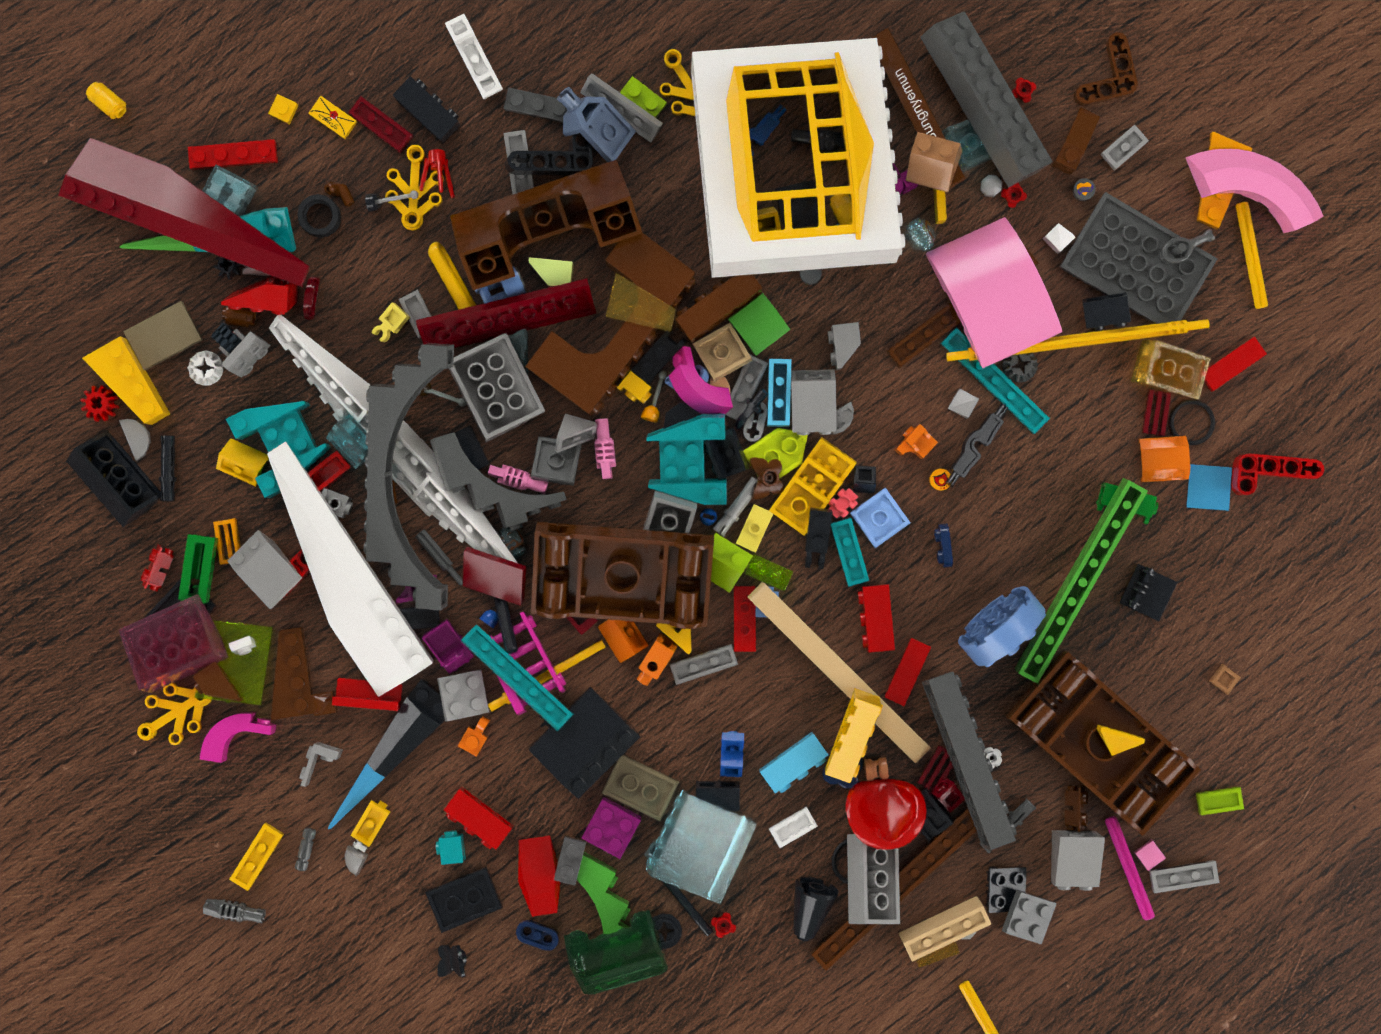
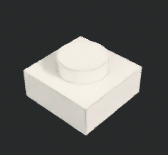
M251 636L228 643L231 652L239 654V656L250 653L252 651L251 648L256 647L254 638Z

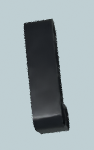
M581 133L574 134L569 141V151H513L506 159L505 167L509 173L515 175H572L591 168L593 162L592 145ZM576 137L583 138L585 146L577 145ZM514 158L520 163L518 167H516L515 163H511ZM533 159H540L543 162V167L538 168L534 166ZM555 159L563 160L564 168L557 167L554 162ZM576 160H584L586 168L578 167Z

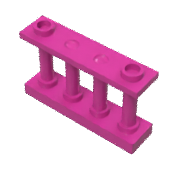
M525 612L520 613L523 621L513 626L514 634L516 635L528 629L533 640L519 647L517 652L509 655L515 660L538 648L543 660L525 670L533 675L548 668L553 679L542 684V686L548 691L558 687L561 693L565 692L564 685L567 683L561 672L556 673L534 630V627L537 625L531 615L527 616ZM501 633L494 637L490 636L497 644L503 642ZM498 677L516 714L521 715L527 712L524 706L528 704Z

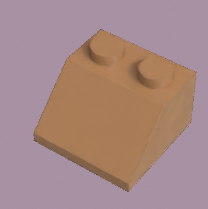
M918 132L910 154L906 181L948 193L962 153L961 144Z

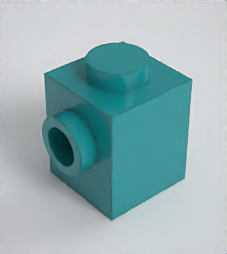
M457 830L445 831L444 835L440 836L439 841L436 842V853L441 857V865L463 863L465 861L463 833L457 834Z

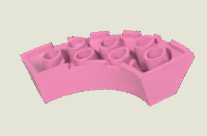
M1214 149L1186 157L1201 198L1221 193L1242 194V196L1265 205L1277 220L1283 233L1295 231L1323 217L1318 203L1303 182L1283 165L1266 156L1240 149Z

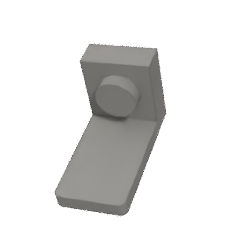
M316 742L313 746H310L306 758L309 759L307 767L302 768L299 777L302 780L301 786L306 787L309 785L318 755H321L320 759L333 762V760L341 757L343 749L321 742Z

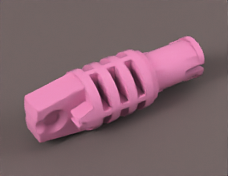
M608 418L596 419L597 439H595L594 445L597 469L601 468L602 479H612V467H616L614 440L610 438Z
M504 464L502 468L490 465L488 475L498 478L497 483L522 491L530 489L545 494L549 483L531 479L529 472Z

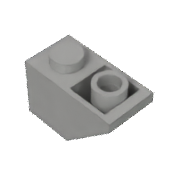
M859 322L832 325L831 331H828V342L833 344L834 351L830 353L831 366L835 365L836 370H841L861 344Z

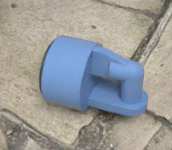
M513 266L515 277L476 289V294H480L483 302L488 303L528 293L517 267ZM502 287V292L491 296L489 291Z

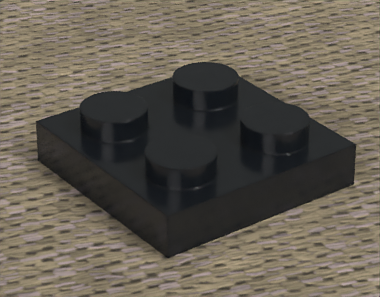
M814 179L776 188L775 192L815 189L816 182ZM817 197L791 199L793 229L818 225ZM779 199L777 202L783 227L785 228L784 202L782 199Z

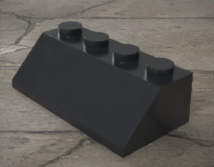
M108 430L75 447L66 460L122 527L139 518L161 499V491Z

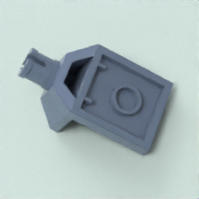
M570 87L564 89L557 97V100L567 110L563 116L564 136L567 137L581 133L607 163L617 159L636 132L605 97L587 96L579 98Z

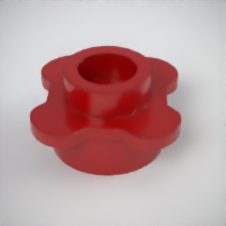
M1018 78L1012 93L1015 98H1020L1024 103H1028L1032 99L1031 94L1036 90V84L1024 80V78Z
M1019 183L1001 191V197L1007 200V205L1010 208L1016 207L1018 202L1025 201L1027 198V194L1023 192Z
M724 912L718 918L713 917L711 919V925L715 927L716 936L719 938H723L724 935L734 933L736 930V926L732 924L731 915L728 912Z

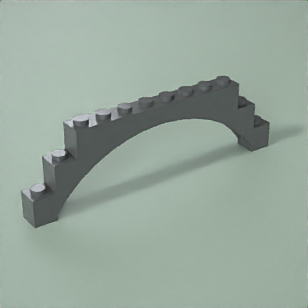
M426 343L422 344L418 351V360L421 362V365L403 363L395 365V369L392 372V380L395 382V385L374 384L369 386L366 393L369 411L366 413L368 433L365 438L366 446H368L365 466L368 468L365 479L367 498L364 503V509L367 511V520L364 523V532L366 533L364 554H366V561L391 563L388 570L391 585L416 587L413 592V601L416 602L415 608L441 611L448 606V585L442 584L429 572L409 544L396 511L392 486L394 449L399 430L409 408L422 389L441 371L453 367L454 345Z

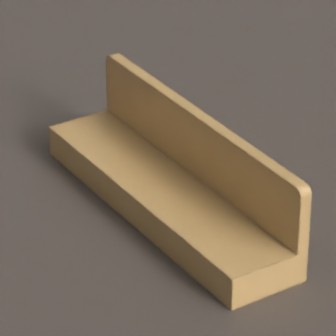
M975 896L899 932V936L913 962L991 925V922L981 901Z

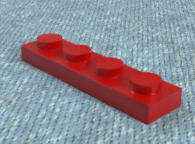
M275 139L188 147L189 168L191 170L278 163Z

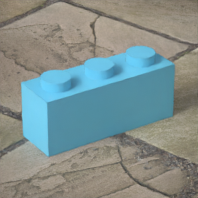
M769 359L767 426L769 427L790 426L792 359Z
M811 732L760 768L759 771L774 793L778 791L783 793L791 787L790 783L796 778L801 780L809 774L808 770L815 765L817 768L827 761L825 757L828 756V753L813 732Z

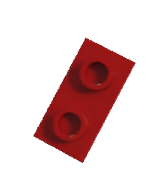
M159 544L156 549H152L149 556L151 563L148 569H144L140 579L145 589L148 584L150 585L149 589L154 591L162 588L167 574L159 570L160 567L169 570L174 558L173 550L165 548L162 551V547Z

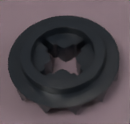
M662 913L654 916L647 927V936L650 942L661 949L675 946L682 935L681 924L672 914ZM663 922H665L667 929H671V932H667L666 940H664L661 932H655L662 929Z

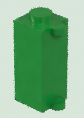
M1102 483L1096 503L1097 511H1102L1103 506L1107 507L1118 488L1117 485ZM1146 494L1135 513L1137 516L1144 517V524H1148L1152 515H1155L1157 512V496Z

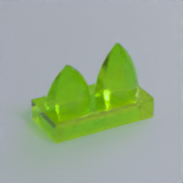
M753 554L745 574L785 591L793 571Z

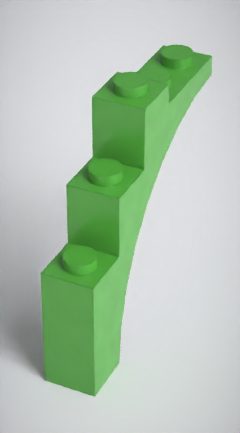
M584 852L577 881L586 889L595 903L602 922L604 956L602 966L594 982V988L602 991L604 985L606 987L610 985L614 977L611 974L614 967L619 968L625 957L622 953L630 957L633 951L638 952L643 941L640 940L641 933L620 922V920L625 921L630 912V909L627 908L629 901L608 890V887L613 888L618 879L615 876L617 869Z

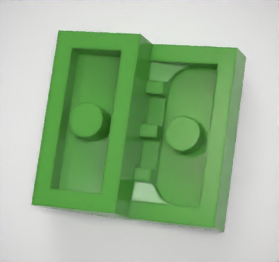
M764 293L758 295L728 318L755 356L790 331L788 325Z

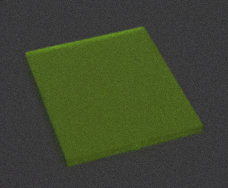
M207 620L199 672L213 662L219 663L244 700L237 702L204 695V693L200 694L197 690L195 698L225 701L226 703L235 702L261 705L273 627L242 624L241 622L231 623ZM247 636L254 638L256 647L251 648L252 651L250 653L239 656V654L231 652L228 643Z

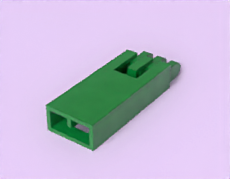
M188 534L178 597L181 600L179 615H185L186 607H189L188 616L193 617L195 608H197V617L202 618L204 605L209 603L218 538ZM191 578L200 579L199 585H193V593H189Z

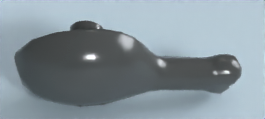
M1207 229L1203 234L1193 239L1183 237L1172 238L1164 245L1161 251L1162 258L1169 263L1185 261L1196 246L1215 240L1213 231Z

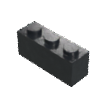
M410 76L392 96L435 138L444 144L461 126L457 120L459 116L451 108L446 110L441 105L443 101L435 93L430 95L426 91L427 86L420 79L415 81Z

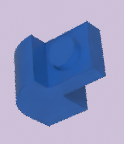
M736 731L722 732L720 776L742 777L744 733Z

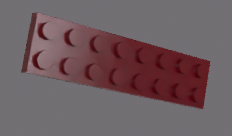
M586 278L416 320V325L423 344H452L454 348L494 339L504 333L510 335L596 314V309L588 279Z

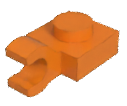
M482 716L475 729L469 726L458 747L477 757L488 738L483 732L490 720Z

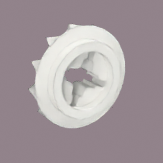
M206 350L197 352L190 358L189 366L187 367L190 377L195 383L204 386L216 383L223 373L220 357ZM205 361L208 366L214 367V369L207 370L206 374L202 370L197 369V367L203 366Z

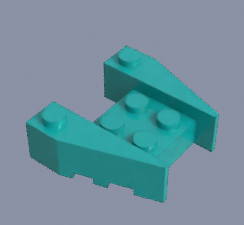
M305 401L245 409L226 419L235 439L243 440L259 432L268 453L284 442H287L306 472L331 448L326 443L317 447L300 412L310 406ZM273 469L255 478L264 498H272L281 493Z
M725 413L701 414L695 418L648 433L646 441H659L660 479H650L648 488L703 505H727V478L720 480L718 478H705L704 440H725Z

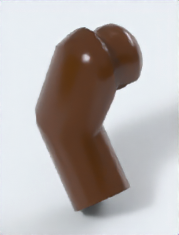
M331 181L324 186L325 193L341 197L345 207L355 203L345 184Z

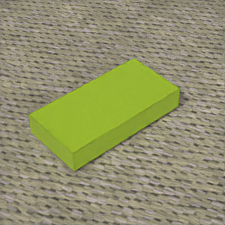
M1241 787L1196 793L1199 815L1244 809Z

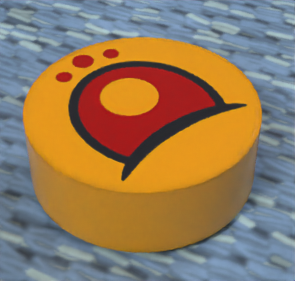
M945 469L933 471L929 477L930 485L938 491L947 489L949 486L945 481L951 474Z

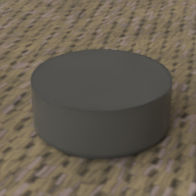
M821 269L800 270L801 280L808 285L816 284L822 275Z

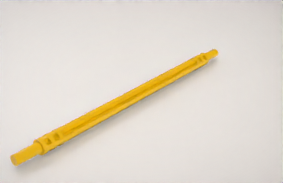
M1181 320L1056 336L1014 355L1188 333L1189 330L1209 328V320L1190 322ZM972 347L967 348L965 351L946 353L947 362L969 359V361L978 360Z

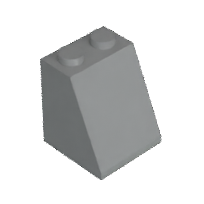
M835 369L791 370L792 433L809 435L810 432H819L821 435H829L832 432H837Z
M1052 830L1051 883L1057 886L1059 890H1071V887H1079L1080 890L1090 891L1093 890V887H1099L1105 837L1096 831Z

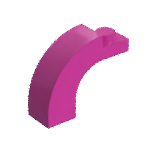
M682 346L672 357L675 370L669 375L675 391L687 405L699 413L726 414L733 408L729 388L716 387L705 382L696 371L691 347Z
M242 712L226 717L214 725L206 735L201 748L200 760L222 763L227 760L229 744L237 733L249 731L271 735L275 733L276 724L270 723V719L257 718V721H255L256 712Z

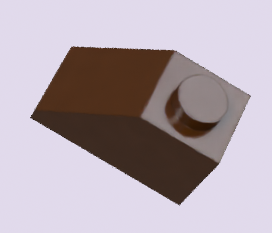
M213 662L192 676L196 681L193 685L200 694L204 693V695L237 702L244 700L222 666L217 662Z

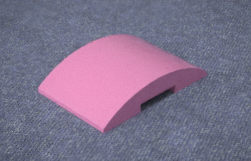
M1005 217L926 253L944 292L947 293L964 327L963 331L982 369L1062 333L1059 319L1045 285L1025 246Z

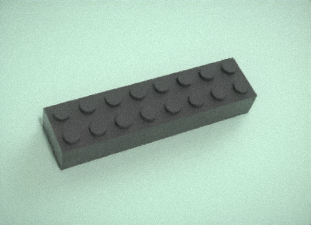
M965 11L938 22L928 29L920 38L1008 188L1038 173L1053 162Z
M952 671L922 681L982 848L993 850L1016 841L1014 835H1017L1015 826L1012 822L1009 823L1006 815L1009 813L1005 801H1001L999 796L1001 792L997 780H993L991 775L993 771L992 764L989 759L985 758L983 753L985 745L981 737H977L975 731L977 729L976 721L973 716L970 717L967 710L970 708L967 697L961 694L960 687H962L959 676L954 675Z

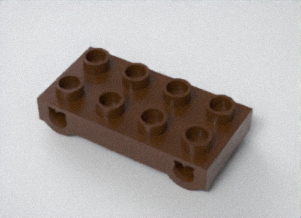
M537 522L534 535L531 614H538L550 619L582 617L670 624L682 629L707 627L714 535Z
M1062 651L1045 670L1038 684L1034 683L1006 715L1013 724L1142 836L1201 771L1187 755L1169 742L1101 682L1086 666L1066 651ZM1097 725L1141 736L1145 739L1144 744L1112 756L1096 729Z

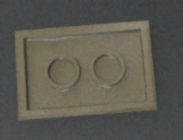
M182 301L123 331L143 370H148L203 340Z
M623 754L616 761L602 794L661 821L679 781Z

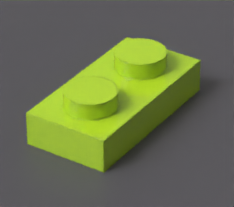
M633 76L620 92L655 118L658 117L667 105L665 100Z

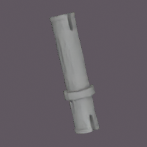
M751 476L731 506L723 511L724 515L713 528L721 536L724 537L732 524L739 520L738 516L752 499L753 490L758 482L757 479Z

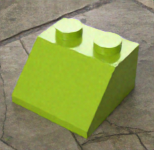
M715 533L711 582L730 593L753 555Z

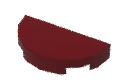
M310 277L306 285L303 314L304 318L308 320L314 319L320 284L319 277Z

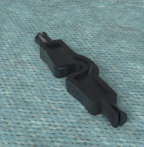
M1001 403L995 413L988 414L978 430L971 432L965 438L962 452L950 467L952 473L945 481L948 486L953 487L959 477L964 478L981 458V454L974 444L975 442H979L983 446L991 444L997 431L1004 423L1001 418L1008 410V407H1005L1006 405Z

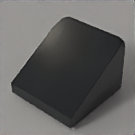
M855 465L853 492L874 493L876 488V467Z

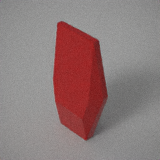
M550 836L519 840L518 883L532 917L554 914L558 911L561 882L554 880L558 861Z

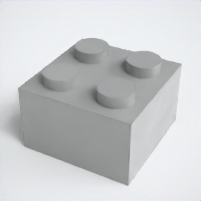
M655 490L643 530L689 533L697 510V503Z

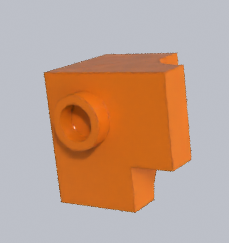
M919 424L915 428L910 426L903 434L905 439L898 445L895 451L900 456L911 452L920 459H923L938 442Z

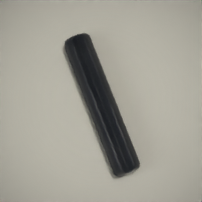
M494 597L505 651L508 654L515 653L518 648L508 603L505 600Z

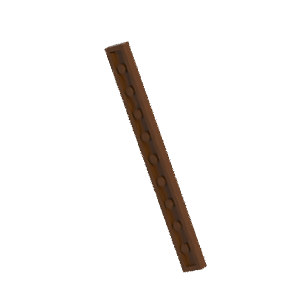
M968 807L954 819V823L931 840L899 870L900 902L976 832ZM848 918L815 948L811 955L827 971L876 924H849Z

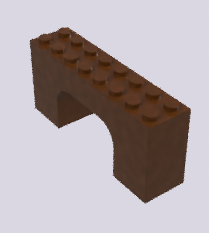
M617 160L450 216L458 254L472 290L515 277L511 258L518 249L575 228L592 229L596 234L600 248L642 234L629 190Z
M643 233L619 241L605 259L607 267L630 283L639 294L636 308L610 343L600 352L586 354L578 351L551 331L525 366L529 371L591 417L593 414L598 415L605 406L603 403L605 398L613 396L617 390V382L620 379L624 380L631 371L629 366L633 361L637 363L644 354L642 350L644 346L652 344L657 337L656 330L659 326L663 328L670 319L669 313L671 310L676 311L682 304L683 294L685 292L689 294L696 285L695 272Z

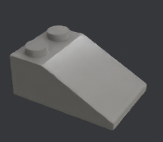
M259 530L228 560V563L237 575L270 609L302 579L278 545Z

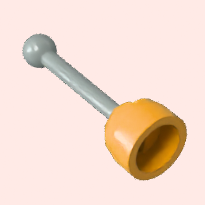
M664 370L658 374L659 381L652 404L645 407L641 415L642 419L657 423L659 419V411L655 406L663 380L667 377V372Z

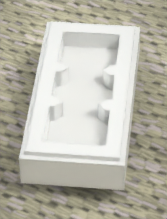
M806 806L773 825L769 830L779 848L818 826Z

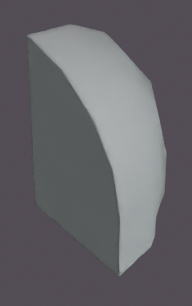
M348 845L345 852V863L349 871L358 876L369 854Z

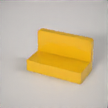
M230 439L218 455L216 469L256 487L257 482L255 478L261 475V471L269 458L267 454Z

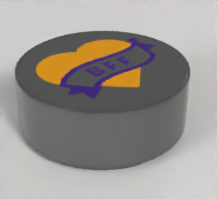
M1087 178L1079 179L1073 185V196L1079 201L1089 200L1095 194L1094 183Z

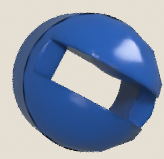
M706 508L700 513V521L704 525H713L717 520V514L711 508ZM703 514L712 515L714 519L703 518Z
M493 610L485 611L479 618L493 629L498 623L497 613Z

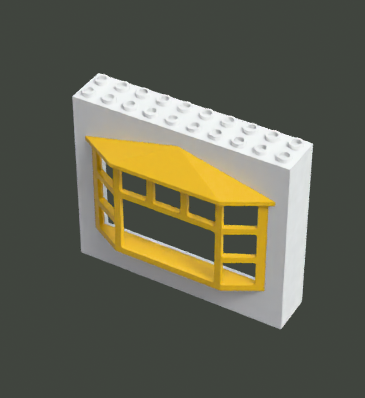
M877 38L692 52L691 77L712 278L896 263L899 255H902V248L905 247V236L900 233L903 219L902 213H898L897 205H900V194L895 191L897 171H893L892 163L895 162L894 150H890L892 130L888 129L887 121H890L889 108H885L887 88L883 87L882 80L885 79L884 66L880 67L882 47L878 46ZM835 69L837 84L812 85L809 70ZM801 71L804 86L779 88L775 72ZM768 73L771 89L745 90L742 75ZM838 92L841 118L816 119L813 94ZM805 95L816 188L756 193L746 99ZM842 126L845 152L820 153L817 128ZM846 160L849 186L825 188L823 186L821 162ZM850 194L852 223L826 226L825 196ZM817 197L818 226L793 229L791 199ZM782 199L784 202L785 228L783 230L758 231L757 201Z

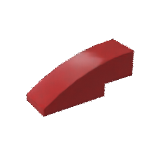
M335 451L309 471L308 475L322 494L323 488L328 489L351 466L338 451Z

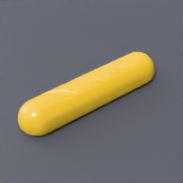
M439 242L432 243L429 246L428 255L457 308L463 309L476 306L444 246Z

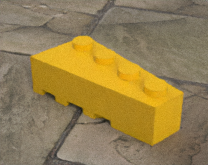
M120 336L82 358L145 424L153 425L170 415L146 370H143L128 339Z
M854 688L828 758L825 775L851 783L853 777H857L860 769L858 763L860 758L865 756L868 747L866 745L869 737H872L875 729L874 724L883 707L879 696Z

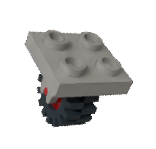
M223 322L211 335L220 344L219 349L227 356L221 365L241 378L252 371L255 362L258 359H262L267 354V349L271 346L251 331L245 336L241 331L237 329L232 330Z

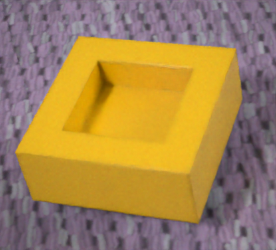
M277 94L268 114L290 125L299 105Z

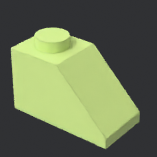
M529 257L531 267L548 287L572 282L573 262Z

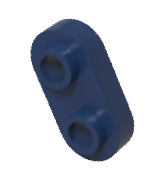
M947 523L938 524V529H934L935 541L939 542L940 551H937L938 564H942L943 568L952 567L953 557L949 527Z
M532 920L520 922L516 929V936L519 941L545 951L553 950L559 942V934L554 928ZM529 927L532 932L526 934L524 928ZM551 935L552 940L546 941L544 936Z

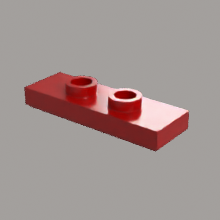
M734 586V652H756V605L748 598L756 586Z

